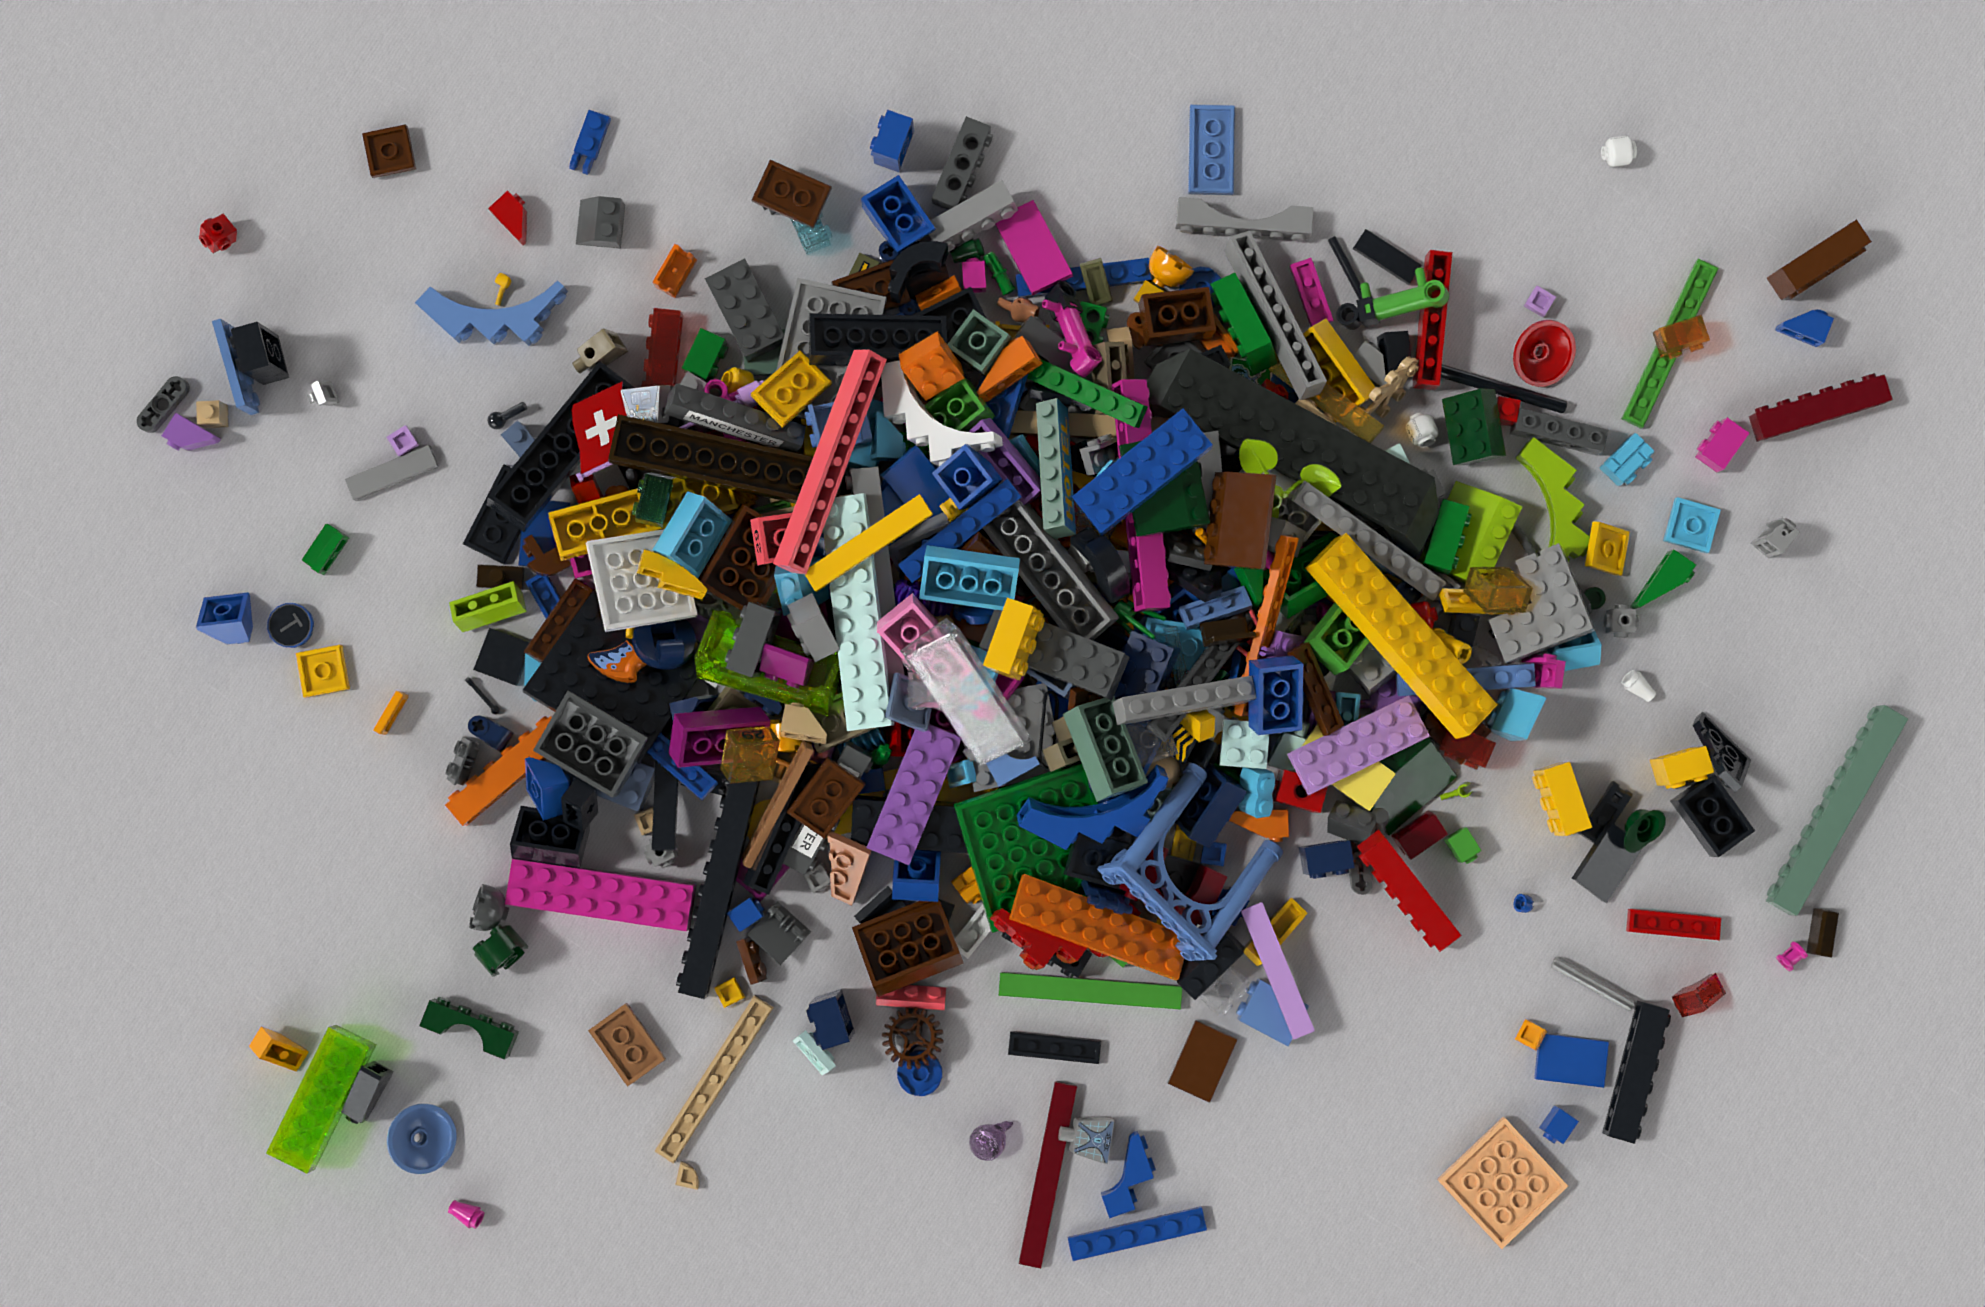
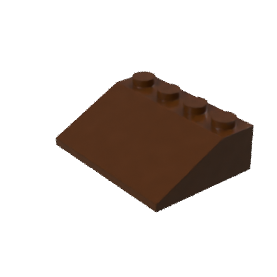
M1215 472V477L1212 481V501L1209 505L1210 523L1206 530L1205 565L1226 568L1265 569L1277 475Z
M742 504L738 507L731 524L699 578H697L707 588L708 592L741 611L744 605H748L749 602H759L766 605L777 587L774 577L776 565L773 563L757 565L750 520L764 516Z
M939 897L938 902L918 901L852 927L872 986L878 997L964 964Z

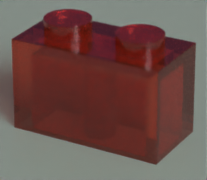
M1447 730L1439 750L1445 752L1444 757L1454 761L1459 758L1466 761L1465 766L1477 770L1478 767L1486 768L1496 743L1473 732L1469 736L1455 739Z

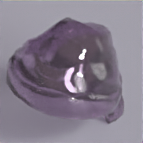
M1004 1121L997 1124H985L974 1129L969 1139L972 1153L984 1161H992L998 1158L1006 1146L1005 1132L1013 1126V1122Z

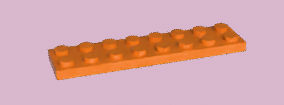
M1026 874L1021 876L1009 917L1010 920L1172 980H1179L1184 958L1180 954L1181 951L1175 946L1180 941L1172 930L1133 914L1123 913L1120 915L1107 908L1103 910L1097 909L1094 905L1087 903L1088 897Z

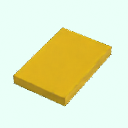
M800 350L752 391L750 396L783 428L832 385V381L816 365H809V358Z

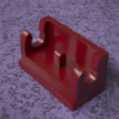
M1428 810L1391 835L1402 853L1412 860L1447 836L1448 833L1437 816Z

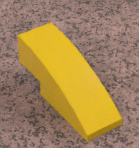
M644 549L637 569L638 574L659 579L657 588L703 599L707 588L693 574L676 562Z
M1207 710L1187 713L1181 721L1183 727L1199 742L1214 737L1215 716Z
M1292 897L1269 919L1280 945L1308 914ZM1251 938L1244 946V954L1256 966H1259L1262 962Z

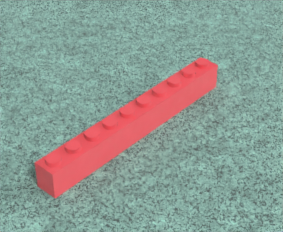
M871 350L853 351L773 564L791 573L807 574L887 359Z

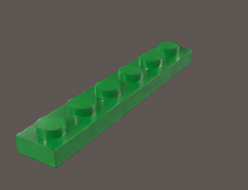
M1042 359L1040 360L1043 364L1028 373L1027 379L1136 428L1140 427L1148 408L1139 402Z

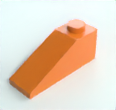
M1021 336L1012 339L1008 346L1001 351L977 391L978 396L984 401L988 402L1043 364L1031 343L1025 337Z
M1286 809L1272 810L1269 817L1255 818L1243 811H1234L1229 822L1264 838H1269L1273 842H1283V837H1289L1288 810Z

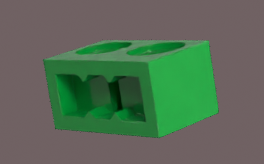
M1081 301L1080 304L1083 312L1080 314L1087 334L1093 338L1091 344L1103 343L1104 337L1100 336L1102 328H1107L1110 316L1106 315L1107 308ZM1094 313L1099 317V320L1095 323L1089 322L1087 315Z

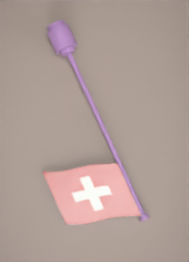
M756 380L737 389L738 394L735 395L736 400L733 402L751 408L759 405L750 395L764 381L757 382ZM623 381L574 404L572 407L573 426L580 450L581 473L576 474L579 482L584 481L583 478L612 465L609 463L608 457L618 414L627 416L621 395ZM689 422L679 428L687 429L696 424Z

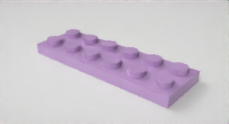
M1408 695L1287 755L1307 794L1311 795L1430 737Z

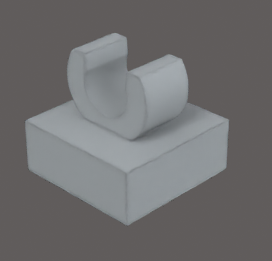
M316 381L311 384L314 392L307 395L310 404L317 402L319 405L333 406L339 403L332 382Z

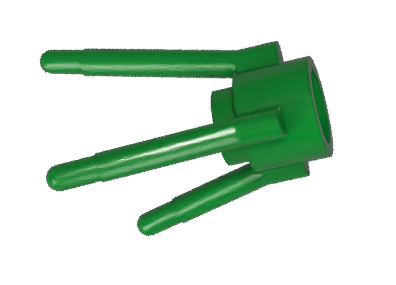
M1121 600L1114 608V611L1120 617L1116 622L1129 634L1132 632V629L1127 625L1130 622L1150 638L1155 639L1153 633L1133 618L1136 613L1133 611L1134 603L1130 600L1127 603ZM1142 612L1154 618H1158L1163 621L1166 620L1165 616H1162L1156 612Z

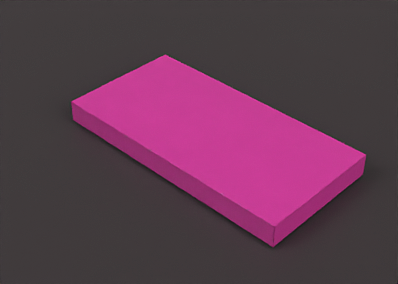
M1034 200L1017 207L1018 211L1012 217L995 223L1032 296L1056 285L1059 281L1073 277Z

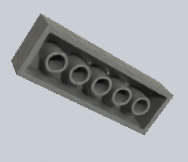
M994 609L979 647L986 651L989 649L1002 610ZM1044 622L1042 630L1037 632L1035 638L1037 642L1035 650L1032 654H1029L1027 660L1028 668L1112 701L1130 657L1123 652Z

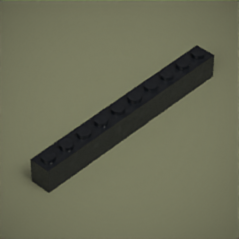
M732 769V773L728 772L725 781V786H728L727 793L722 795L720 801V808L723 810L721 817H717L715 822L716 838L711 840L709 852L712 855L710 862L706 861L704 867L705 883H701L698 891V897H701L699 906L694 908L692 919L695 920L694 928H690L687 936V941L690 942L688 951L685 950L681 963L685 965L683 973L679 972L676 986H679L678 993L701 999L708 997L728 916L727 913L729 912L762 777L760 774L739 769Z

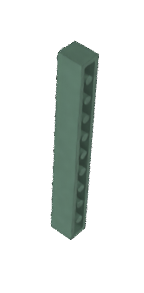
M1886 705L1873 707L1867 715L1868 721L1857 732V740L1854 746L1847 750L1845 762L1835 771V779L1832 785L1825 789L1822 795L1824 799L1820 805L1814 808L1811 814L1813 817L1811 822L1802 829L1800 834L1802 838L1798 845L1795 844L1789 853V856H1791L1789 861L1780 868L1777 882L1768 889L1766 902L1788 915L1797 916L1908 721V718Z

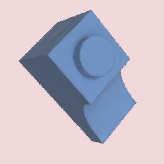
M1000 749L988 755L990 760L985 762L999 787L1040 765L1037 756L1029 759H1016L1011 757L1007 751L1002 753Z

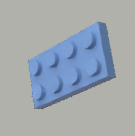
M222 319L214 320L212 324L236 408L249 415L259 413L258 406L260 401L256 392H253L252 384H254V379L238 370L236 365L237 352L233 349L230 342V337L232 336L231 328L235 327Z

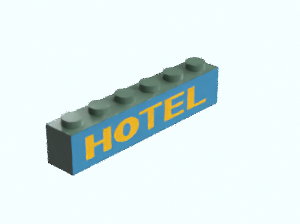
M1055 398L1036 403L1043 530L1054 539L1076 535L1074 500L1072 498L1074 494L1068 408Z

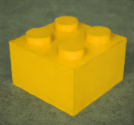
M1706 746L1690 747L1649 760L1657 786H1665L1666 789L1685 786V781H1702L1708 779L1707 774L1714 773Z

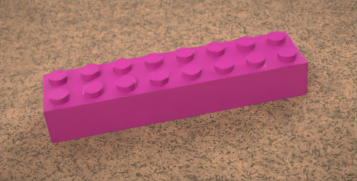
M512 859L505 905L689 931L697 885L587 868L578 869Z

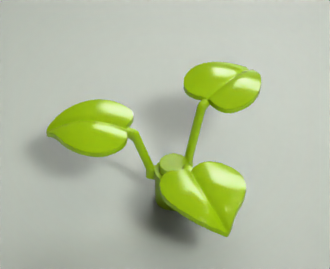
M1246 439L1241 444L1239 459L1246 473L1262 474L1264 472V474H1269L1268 470L1274 468L1277 464L1278 454L1276 449L1268 442ZM1311 464L1304 467L1300 473L1302 480L1295 482L1286 491H1283L1280 486L1275 485L1272 517H1279V507L1282 504L1283 498H1287L1288 494L1301 485L1304 480L1329 497L1341 488L1339 478L1332 470L1323 465Z

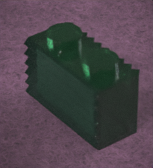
M649 474L645 475L644 480L640 479L637 493L641 494L639 502H634L632 515L636 516V522L660 528L664 527L673 488V480Z

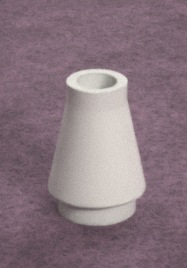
M1631 670L1622 679L1621 683L1624 685L1625 690L1643 698L1645 701L1649 702L1655 697L1656 691L1640 672Z

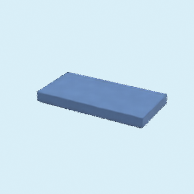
M1190 105L1188 194L1233 195L1235 106Z

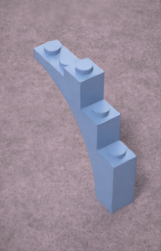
M557 280L545 292L528 302L501 309H477L458 304L442 296L432 287H429L415 304L458 343L462 340H467L472 334V329L475 327L493 344L501 342L507 336V330L511 329L530 346L532 343L538 342L542 337L544 329L538 323L545 321L550 316V310L556 304L559 305L565 300L568 291Z

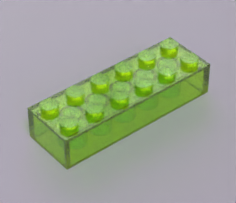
M338 1025L328 1027L266 1154L306 1174L315 1170L343 1114L341 1113L357 1074L361 1066L369 1062L377 1044Z

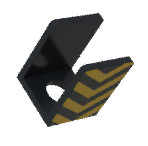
M1179 724L1161 748L1179 761L1186 763L1188 760L1205 770L1217 743L1211 739L1199 742L1189 734L1182 724Z

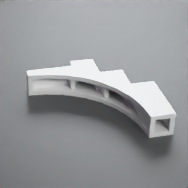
M900 360L885 363L881 374L884 417L894 424L906 423L907 439L916 444V446L929 445L931 463L938 467L941 466L964 444H968L975 451L981 450L982 452H991L996 447L1003 446L1002 437L995 432H963L939 423L927 411L918 396L915 386L902 371Z

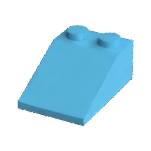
M1513 688L1501 691L1496 701L1499 705L1496 711H1492L1487 719L1488 728L1493 733L1509 741L1527 740L1546 697Z

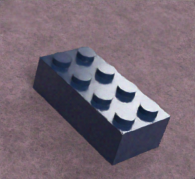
M842 989L817 996L810 1002L806 1012L809 1022H814L816 1028L815 1032H813L816 1045H821L822 1050L850 1042L855 1034V1030Z

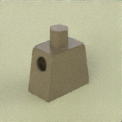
M603 328L577 349L581 357L572 362L576 371L581 374L588 368L593 369L599 361L607 366L627 353L628 350L617 333Z

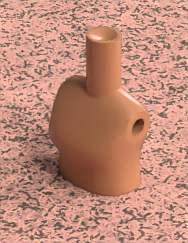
M1000 297L997 302V306L1011 312V317L1016 322L1024 323L1030 316L1038 317L1040 307L1033 304L1027 298H1017L1010 302Z

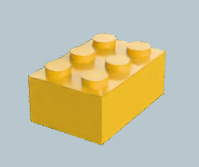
M1007 598L983 666L993 672L1020 681L1021 677L1025 676L1028 670L1027 660L1029 654H1032L1035 650L1037 643L1035 638L1037 632H1040L1043 628L1044 614L1034 606Z
M1558 762L1533 771L1535 776H1532L1535 788L1540 790L1542 796L1540 804L1542 809L1547 811L1549 817L1547 825L1551 833L1554 832L1555 836H1568L1592 828L1570 762Z

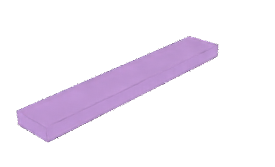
M1259 902L1242 909L1241 914L1293 1040L1314 1032V1027L1263 903Z

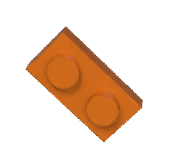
M953 275L949 279L917 294L915 298L922 311L962 290L955 275Z

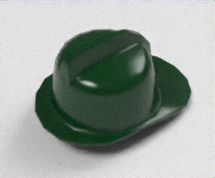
M1639 809L1634 811L1624 825L1626 832L1624 838L1625 849L1630 853H1635L1659 837L1666 825L1664 813L1660 810L1648 811Z

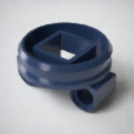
M686 619L635 627L632 638L633 649L636 655L644 663L657 669H674L682 666L691 658L696 643L694 629ZM652 634H674V639L658 640L656 648L654 647Z

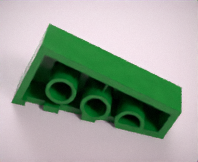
M1234 272L1211 283L1213 291L1210 294L1215 306H1220V317L1223 323H1228L1230 327L1228 332L1232 340L1237 341L1238 346L1236 347L1241 358H1245L1252 374L1255 375L1278 364L1272 342L1236 273Z

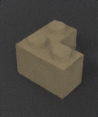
M1064 716L1052 722L1059 742L1042 750L1050 772L1081 761Z

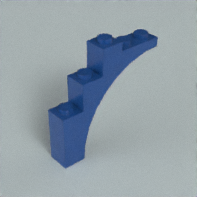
M1156 765L1146 776L1148 783L1132 791L1125 792L1110 801L1084 807L1055 806L1028 797L1016 815L1018 824L1027 831L1065 850L1076 841L1079 832L1101 844L1106 837L1108 838L1112 835L1114 826L1138 837L1151 820L1147 809L1153 806L1158 793L1166 788L1169 778L1165 768Z

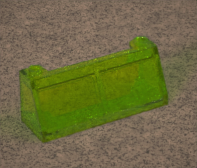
M713 610L695 655L697 678L788 705L800 703L812 712L826 716L829 715L840 679L838 651L815 662L807 686L800 685L799 689L786 685L787 680L778 678L775 681L764 677L765 672H762L760 677L751 678L726 669L727 662H725L727 652L729 649H733L735 643L733 634L737 627L740 628L741 625L736 624L733 615L729 612ZM775 635L772 645L813 659L811 655L806 656L801 642Z

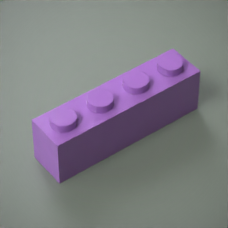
M991 418L979 421L969 432H995L1002 437L1003 446L996 447L994 451L982 452L980 450L979 452L992 464L1003 480L1009 479L1022 496L1019 500L1023 505L1032 503L1041 495L1040 477Z

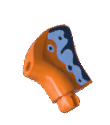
M627 640L613 649L588 654L589 662L598 671L620 682H636L637 672L647 665L636 655L633 646Z

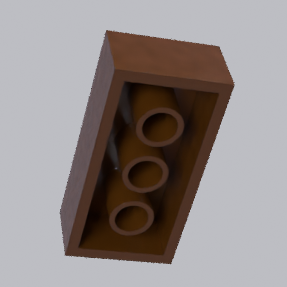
M1856 219L1767 277V280L1781 300L1787 296L1792 299L1867 251L1865 246L1872 241Z

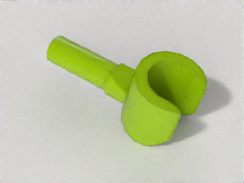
M1464 782L1458 789L1441 794V800L1459 795L1463 798L1470 796L1473 791L1465 792L1463 787L1471 783Z

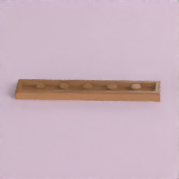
M802 741L742 854L744 866L752 868L814 751L810 742Z

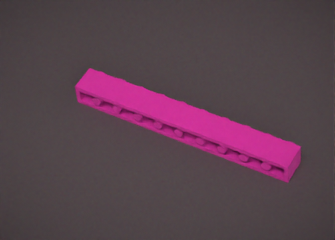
M1121 379L1112 384V391L1148 407L1139 428L1115 419L1119 459L1121 458L1119 445L1142 441L1152 433V413L1149 409L1148 400L1150 392L1146 379ZM1131 513L1125 518L1134 610L1135 612H1146L1170 608L1171 595L1168 591L1167 580L1169 574L1165 563L1166 548L1163 543V533L1137 537Z

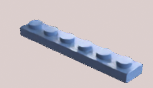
M1534 663L1466 668L1484 690L1535 686ZM1396 673L1397 696L1417 695L1402 677Z

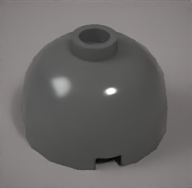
M482 884L472 910H474L473 915L475 916L474 918L470 917L469 928L478 931H489L498 926L501 920L506 921L509 907H505V897L499 889Z

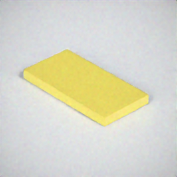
M1318 723L1302 746L1323 737ZM1377 762L1331 785L1364 809L1370 811L1396 773L1382 763Z

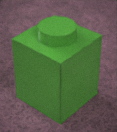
M1462 827L1443 839L1457 862L1460 863L1465 862L1468 864L1478 858L1477 853L1482 851L1467 827Z

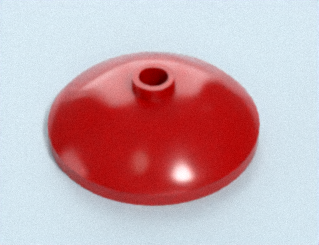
M1542 320L1532 324L1520 335L1514 348L1513 364L1517 375L1524 382L1535 387H1546L1558 382L1567 374L1573 364L1576 354L1575 338L1566 325L1555 320Z

